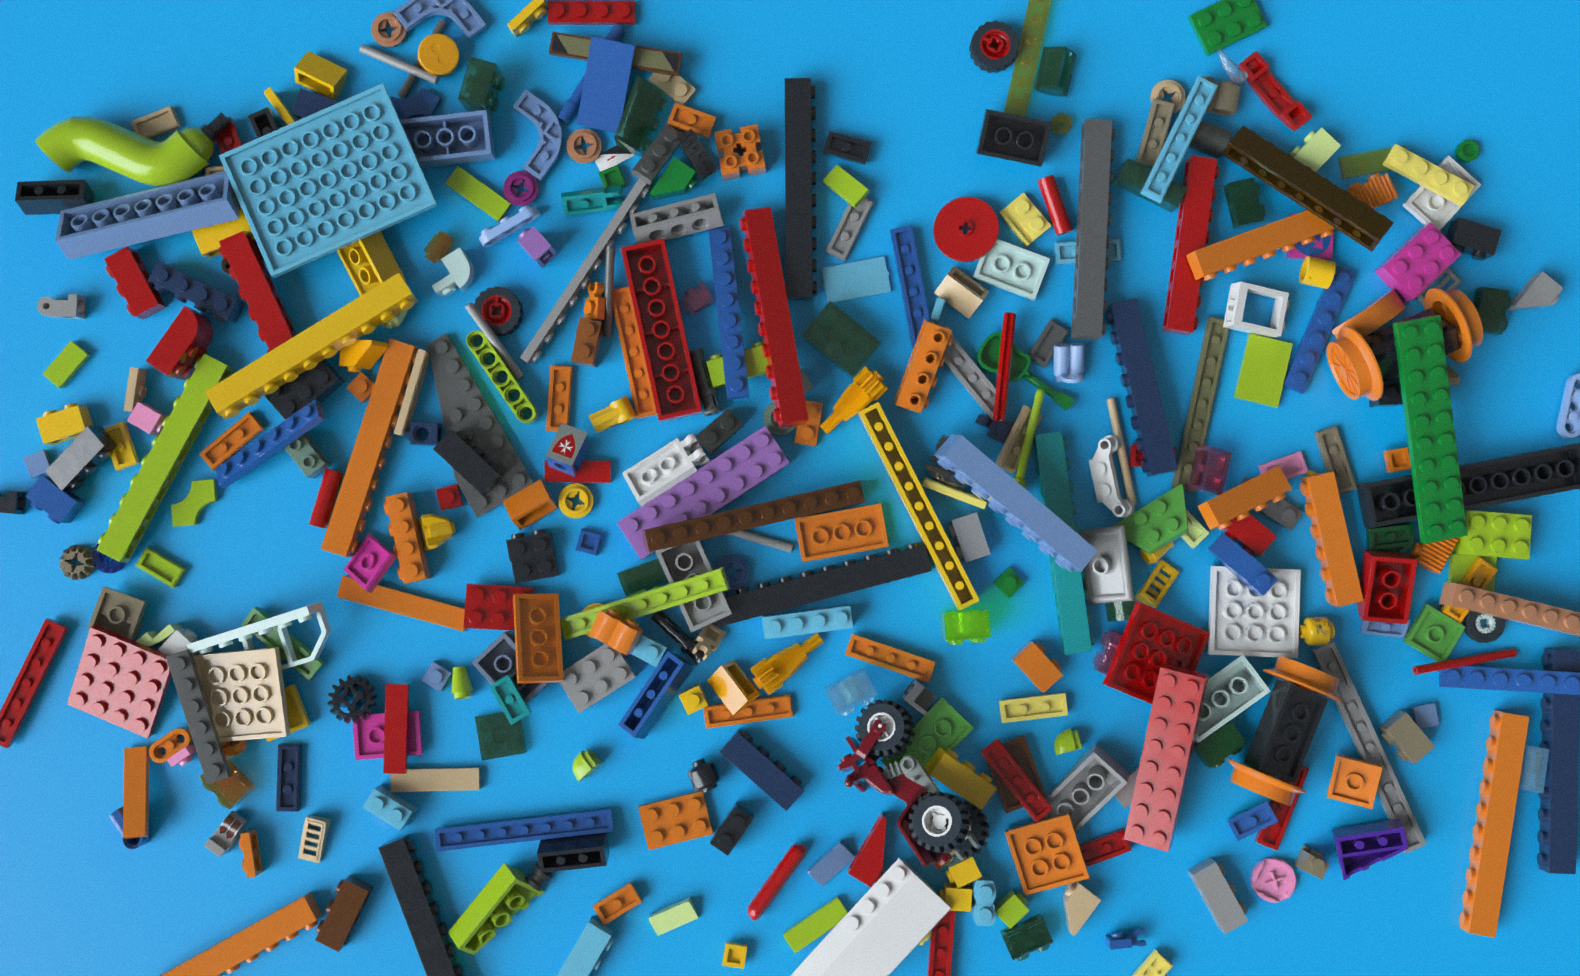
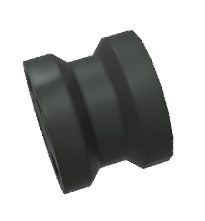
M536 863L533 866V871L525 876V881L534 889L542 891L546 881H550L553 875L551 872L540 873L539 863Z

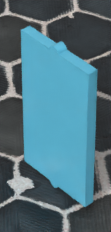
M884 256L821 268L824 282L822 288L825 289L828 304L891 292L888 278L890 273L887 272Z

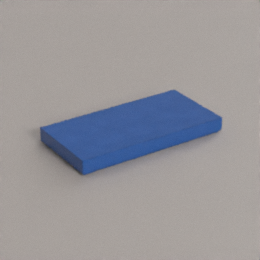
M597 36L591 37L577 125L620 134L636 45Z

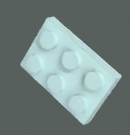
M997 239L991 251L979 259L972 278L1034 301L1050 258Z

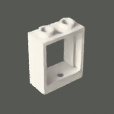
M1245 282L1231 284L1223 327L1268 338L1281 336L1285 329L1284 318L1289 307V293ZM1247 292L1275 298L1270 328L1242 322Z

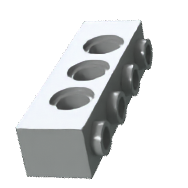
M715 193L630 214L637 244L662 238L666 241L724 226Z

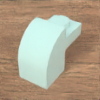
M459 247L441 259L450 274L432 285L435 292L440 296L452 294L457 286L465 292L473 282V265L465 252Z

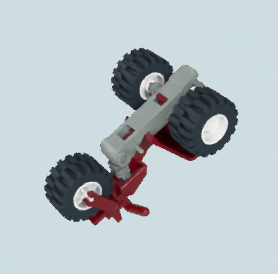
M879 699L875 700V704L868 703V708H862L860 711L863 713L862 716H857L856 721L859 722V725H855V730L858 731V734H856L857 740L851 736L845 738L855 753L844 756L840 760L841 763L837 766L842 772L854 770L846 776L845 785L847 787L854 785L860 792H865L867 785L861 781L865 778L869 785L882 794L896 796L907 803L906 808L897 820V826L923 866L927 867L933 864L936 869L941 870L942 866L953 860V857L963 860L965 857L970 858L974 856L975 853L979 854L982 851L981 847H985L988 843L985 841L986 838L990 836L988 832L990 826L986 822L987 817L981 812L982 810L951 794L941 792L924 765L915 757L905 756L901 762L895 761V765L891 763L889 764L890 767L884 766L885 769L877 764L876 761L879 757H898L899 752L904 753L907 751L905 747L907 745L911 746L910 738L915 736V732L912 731V728H915V724L911 721L913 718L907 713V710L895 702Z

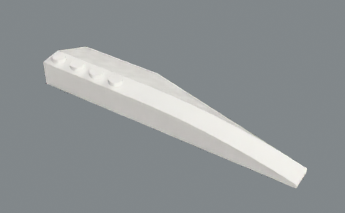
M898 858L791 976H888L950 911L951 907L905 860Z

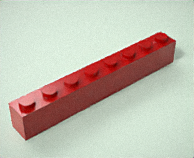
M1191 155L1185 162L1162 332L1189 335L1193 333V330H1196L1198 325V317H1195L1196 308L1198 309L1201 303V296L1198 294L1199 287H1202L1204 278L1195 280L1186 255L1205 247V244H1208L1210 239V231H1207L1208 222H1211L1213 217V209H1210L1211 201H1214L1216 196V188L1213 187L1214 179H1217L1219 174V166H1216L1217 159Z

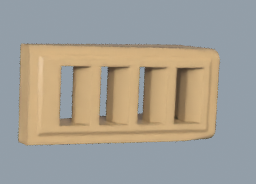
M312 814L306 816L298 858L316 863L321 862L331 819ZM312 825L319 826L321 830L312 829L311 827ZM310 833L320 835L319 839L310 837ZM308 841L318 843V847L307 845ZM306 849L316 851V856L306 854Z

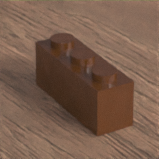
M352 875L345 880L341 879L335 890L338 893L335 900L332 899L325 912L328 913L326 919L321 920L315 932L318 935L315 941L340 952L345 947L374 886Z

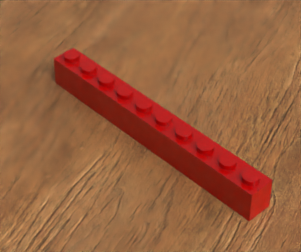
M771 207L748 209L744 211L742 218H740V229L745 232L746 239H743L744 251L748 252L749 255L747 269L749 273H752L751 291L752 294L756 295L757 300L754 303L755 314L760 317L758 332L760 336H763L764 340L762 354L764 358L767 357L768 366H766L765 370L767 379L771 380L772 387L769 388L771 401L774 400L776 408L773 409L774 421L778 422L779 428L805 425L809 417Z

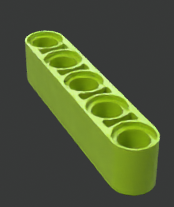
M478 330L470 332L466 338L468 347L517 419L525 424L535 423L538 420L539 412L523 387L484 333ZM482 336V345L475 347L473 344L474 339ZM494 354L495 362L492 365H487L486 357ZM502 372H506L508 375L505 383H499L498 376ZM518 390L520 392V398L517 401L512 402L510 399V394L513 391ZM527 408L532 409V417L525 420L522 416L523 411Z

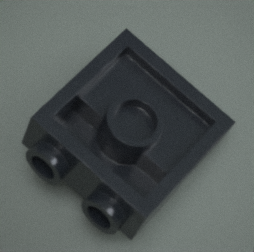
M546 529L532 531V536L525 537L524 533L511 535L510 540H506L515 583L560 576L552 532L546 533Z

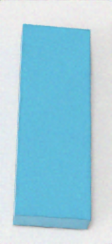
M1110 239L1109 248H1106V257H1109V262L1121 261L1120 239ZM1076 241L1054 243L1055 265L1075 264Z

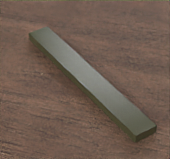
M1207 317L1176 462L1178 470L1174 471L1171 488L1182 484L1185 491H1195L1229 328L1223 327L1224 319Z

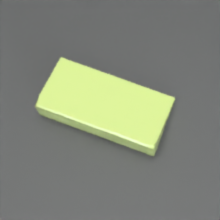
M689 897L650 914L648 918L659 936L699 917Z

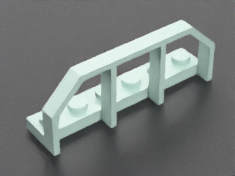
M322 601L187 644L190 653L198 650L200 654L213 653L212 646L218 644L219 648L233 644L232 640L238 638L239 642L242 641L245 650L255 649L251 639L253 638L252 633L258 632L259 635L272 632V627L276 626L288 661L287 664L281 665L282 670L318 659L331 633V628ZM316 613L322 631L311 656L297 660L287 627L293 625L292 620L298 619L300 623L312 619L311 614Z

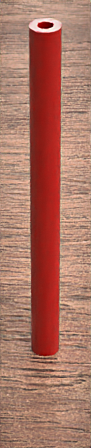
M1514 648L1417 665L1413 666L1412 670L1415 675L1516 657L1517 652Z

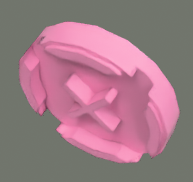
M1275 857L1264 858L1259 861L1252 869L1250 877L1251 886L1255 893L1263 900L1272 903L1288 899L1295 891L1297 883L1292 867L1284 860Z

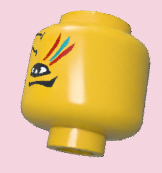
M1307 617L1303 621V625L1299 626V636L1304 638L1307 645H1327L1335 636V628L1333 623L1326 617Z

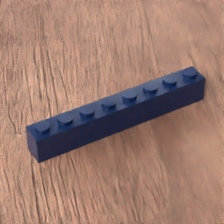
M1137 299L1111 303L1107 307L1105 318L1107 324H1110L1112 332H1110L1111 343L1116 345L1117 353H1115V360L1117 366H1121L1122 370L1120 380L1122 387H1126L1127 396H1125L1127 408H1131L1133 416L1130 418L1131 426L1137 432L1136 447L1142 453V471L1147 474V478L1178 470Z

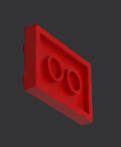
M467 583L463 628L515 631L514 594H533L534 587Z

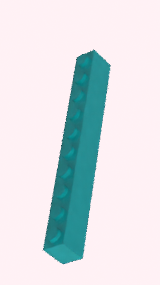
M1062 431L1037 434L1034 436L1033 446L1041 503L1079 534V527L1077 523H1074L1073 516L1076 514V505L1074 501H1071L1070 494L1073 492V483L1071 479L1068 480L1067 472L1070 471L1069 458H1065L1064 449H1067L1066 436H1062ZM1049 554L1062 653L1067 655L1092 651L1091 646H1094V636L1092 632L1089 633L1088 624H1091V614L1089 610L1086 611L1085 603L1088 602L1087 589H1083L1082 580H1085V570L1083 569L1082 572L1073 570L1071 572L1068 569H1063L1054 562L1056 558Z

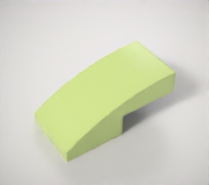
M178 623L169 624L159 634L156 631L146 632L136 642L147 647H153L164 643L177 629H182V627Z

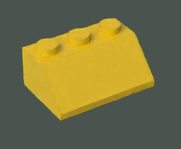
M381 231L337 250L360 296L397 273H400L403 279L406 280Z

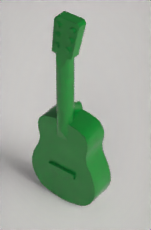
M996 332L988 336L978 350L977 363L986 372L998 374L1002 332ZM1013 341L1009 382L1015 383L1022 377L1038 389H1043L1045 394L1050 396L1057 405L1064 410H1068L1075 399L1061 391H1056L1028 371L1031 363L1030 357L1026 353L1021 352Z

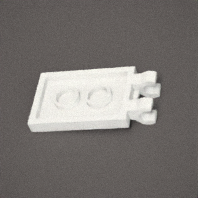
M690 434L681 442L676 438L622 474L640 506H643L697 472L695 466H704L710 460L694 434Z

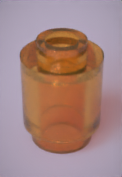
M440 230L438 234H434L423 250L427 253L425 257L434 264L438 261L443 263L441 259L449 254L455 240Z

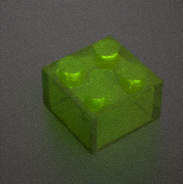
M973 609L940 612L942 639L950 643V645L963 644V640L968 639L972 643L986 642L985 638H991L988 610Z

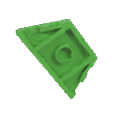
M1183 485L1176 486L1113 526L1125 525L1127 543L1137 546L1142 551L1152 555L1189 532Z

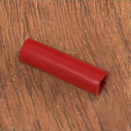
M1054 175L1038 180L1037 182L1056 235L1060 236L1071 232L1073 227Z
M325 468L309 521L310 525L324 529L327 528L343 475L342 472Z

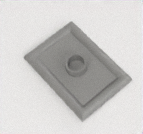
M1125 525L1079 530V535L1098 550L1084 568V589H1087L1088 602L1086 604L1134 601Z

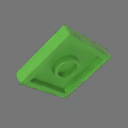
M1424 604L1402 642L1435 662L1445 661L1463 633L1465 626L1430 605Z

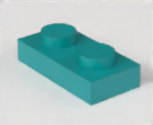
M510 674L489 685L490 690L511 725L532 713Z

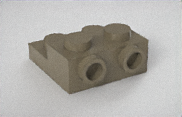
M104 586L87 629H90L93 625H98L133 641H137L144 623L141 619L148 601Z

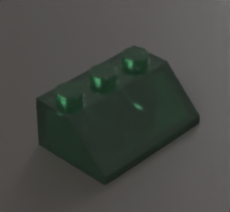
M637 76L614 139L619 149L642 157L652 144L650 137L652 132H656L660 123L658 116L660 111L664 112L667 99H665L666 96L662 89L640 76Z

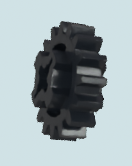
M350 675L347 676V681H343L340 678V685L332 686L335 692L328 693V696L333 698L327 702L330 707H333L330 712L333 715L337 714L336 718L339 721L344 718L346 724H349L351 719L355 724H358V718L360 717L364 721L367 720L365 714H373L374 712L370 708L371 706H377L373 699L377 698L378 695L372 692L375 690V687L372 684L369 685L370 681L368 679L362 680L359 675L355 677V680ZM356 686L364 688L366 692L358 691ZM340 707L347 708L349 713L343 712Z

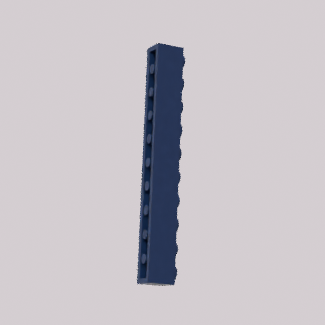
M1544 648V654L1541 657L1543 670L1580 672V651ZM1543 693V698L1540 701L1542 720L1540 722L1542 742L1539 745L1541 764L1539 766L1541 786L1538 790L1540 798V809L1538 810L1540 831L1537 834L1539 842L1537 863L1539 869L1547 873L1576 874L1580 695Z

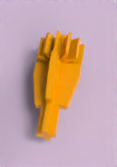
M864 366L853 378L855 381L846 388L832 408L834 412L820 425L827 434L842 420L846 422L867 407L873 400L877 401L888 390L882 382L884 377L877 370L872 372L867 366Z
M815 633L800 645L795 643L773 654L767 660L763 658L750 668L751 673L755 676L752 679L759 690L763 688L768 695L772 694L784 685L782 682L791 677L808 659L807 654L824 643L818 633Z

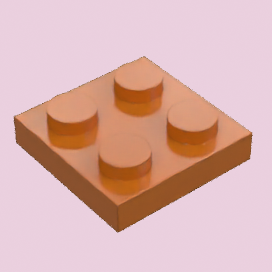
M1336 754L1326 797L1372 809L1383 766Z

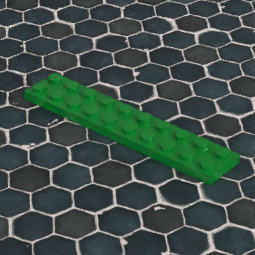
M1431 315L1393 323L1420 542L1428 544L1467 536L1441 315Z

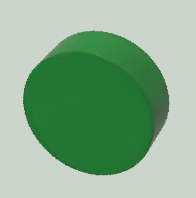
M1464 140L1455 149L1456 158L1463 163L1475 160L1480 153L1479 145L1473 140Z

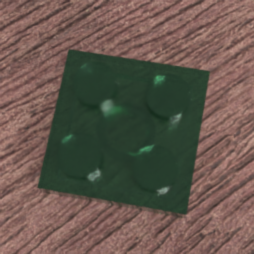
M503 711L475 716L482 760L527 752L522 719L511 725Z

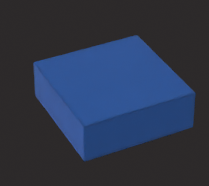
M581 529L575 550L597 556L603 534Z

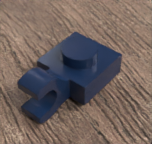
M982 414L978 415L975 423L988 429L986 436L1002 444L1005 443L1014 425L1007 420L1003 422L991 420Z

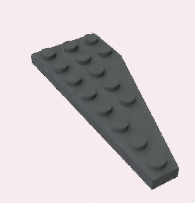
M445 333L427 344L445 433L447 434L450 430H455L456 432L461 430L469 438L467 442L472 447L477 445L485 453L483 457L489 463L491 460L494 461L501 468L500 473L503 475L486 495H481L453 469L457 484L477 518L502 505V501L533 484L534 481L451 338Z

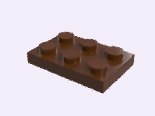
M1024 735L1001 742L1046 799V792ZM986 760L1005 813L1007 814L1022 808V804Z

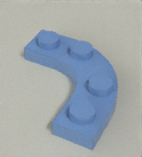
M408 0L393 11L396 18L407 31H410L425 19L436 15L451 18L469 40L487 28L486 23L466 0Z
M525 89L513 108L535 124L539 131V143L523 166V169L542 182L560 155L563 142L562 130L552 109Z

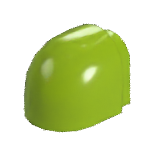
M1069 728L1060 732L1054 741L1055 755L1083 748L1077 729L1072 731Z
M591 750L581 751L574 759L572 765L576 779L581 782L592 774L602 762Z

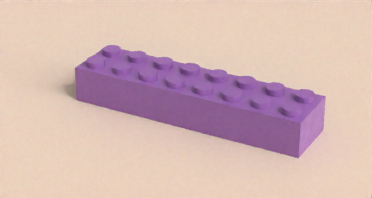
M764 426L698 469L694 474L618 521L617 524L640 560H643L655 551L646 553L641 531L714 514L789 465L790 462L768 428Z

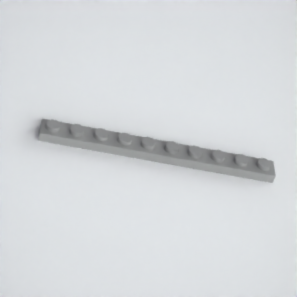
M638 179L520 358L531 365L533 361L536 363L541 357L542 347L545 343H550L555 334L553 333L557 325H562L567 316L565 314L569 307L572 308L578 301L579 297L577 294L581 288L585 289L588 286V283L591 281L589 276L593 270L597 271L602 265L603 260L601 258L605 254L606 248H613L615 245L613 240L617 234L621 235L627 226L625 222L630 214L637 212L639 201L642 197L645 199L651 190L649 184Z
M1330 641L1327 645H1321L1312 649L1311 651L1320 671L1340 679L1336 694L1343 701H1335V704L1361 760L1383 766L1376 793L1388 819H1400L1404 826L1409 849L1403 852L1409 853L1427 845L1335 643Z

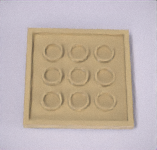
M279 647L193 655L220 742L287 737L291 735Z

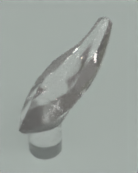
M1222 49L1218 51L1221 63L1228 76L1236 83L1244 84L1248 74L1245 71L1241 72L1238 66L1225 55Z

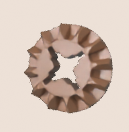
M385 12L378 15L372 23V36L383 47L393 48L395 45L401 44L404 37H406V29L393 12ZM388 22L395 29V31H392L391 38L384 32L388 29Z
M579 129L569 136L567 152L571 159L577 163L589 164L597 160L601 153L602 143L594 131ZM582 138H584L587 145H592L587 148V155H585L582 149H577L582 146Z

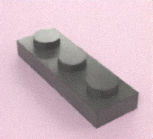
M666 124L632 169V175L651 185L680 146L676 138L683 133Z
M1244 477V479L1242 480L1241 484H1242V483H1245V482H1247V481H1249V480H1251V479H1249V478H1247V477ZM1271 499L1267 501V507L1258 511L1289 531L1293 529L1303 511L1283 499L1275 503Z

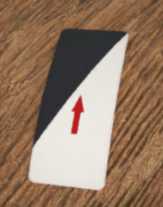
M626 141L600 154L595 162L599 170L603 171L633 157L634 154Z

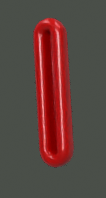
M795 843L788 849L783 859H781L761 887V890L758 891L750 902L747 911L752 920H758L772 903L808 851L806 845Z

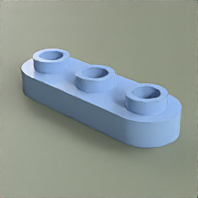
M526 205L519 209V213L515 216L503 218L496 227L484 229L479 240L483 247L491 246L536 220L540 216V212L536 206Z
M1580 373L1571 375L1566 381L1556 426L1558 434L1563 438H1574L1580 435ZM1575 382H1578L1579 384L1578 389L1574 385ZM1570 403L1574 404L1573 410L1570 408ZM1566 424L1570 427L1569 431L1565 429Z

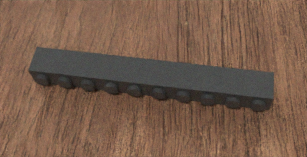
M1086 118L1081 126L1071 339L1098 341L1102 338V335H1105L1106 331L1103 313H1106L1107 310L1104 292L1108 288L1105 270H1108L1109 257H1106V248L1108 249L1110 245V235H1107V227L1111 223V214H1108V205H1111L1112 192H1109V184H1112L1113 171H1110V163L1114 159V149H1111V141H1114L1115 128H1112V120Z

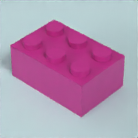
M1430 222L1420 227L1374 272L1391 290L1394 289L1402 302L1405 303L1415 299L1461 253Z

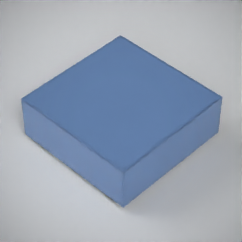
M42 450L23 458L31 479L47 474L45 471L52 464L47 450Z
M1431 702L1411 707L1413 721L1420 729L1440 725L1435 703Z

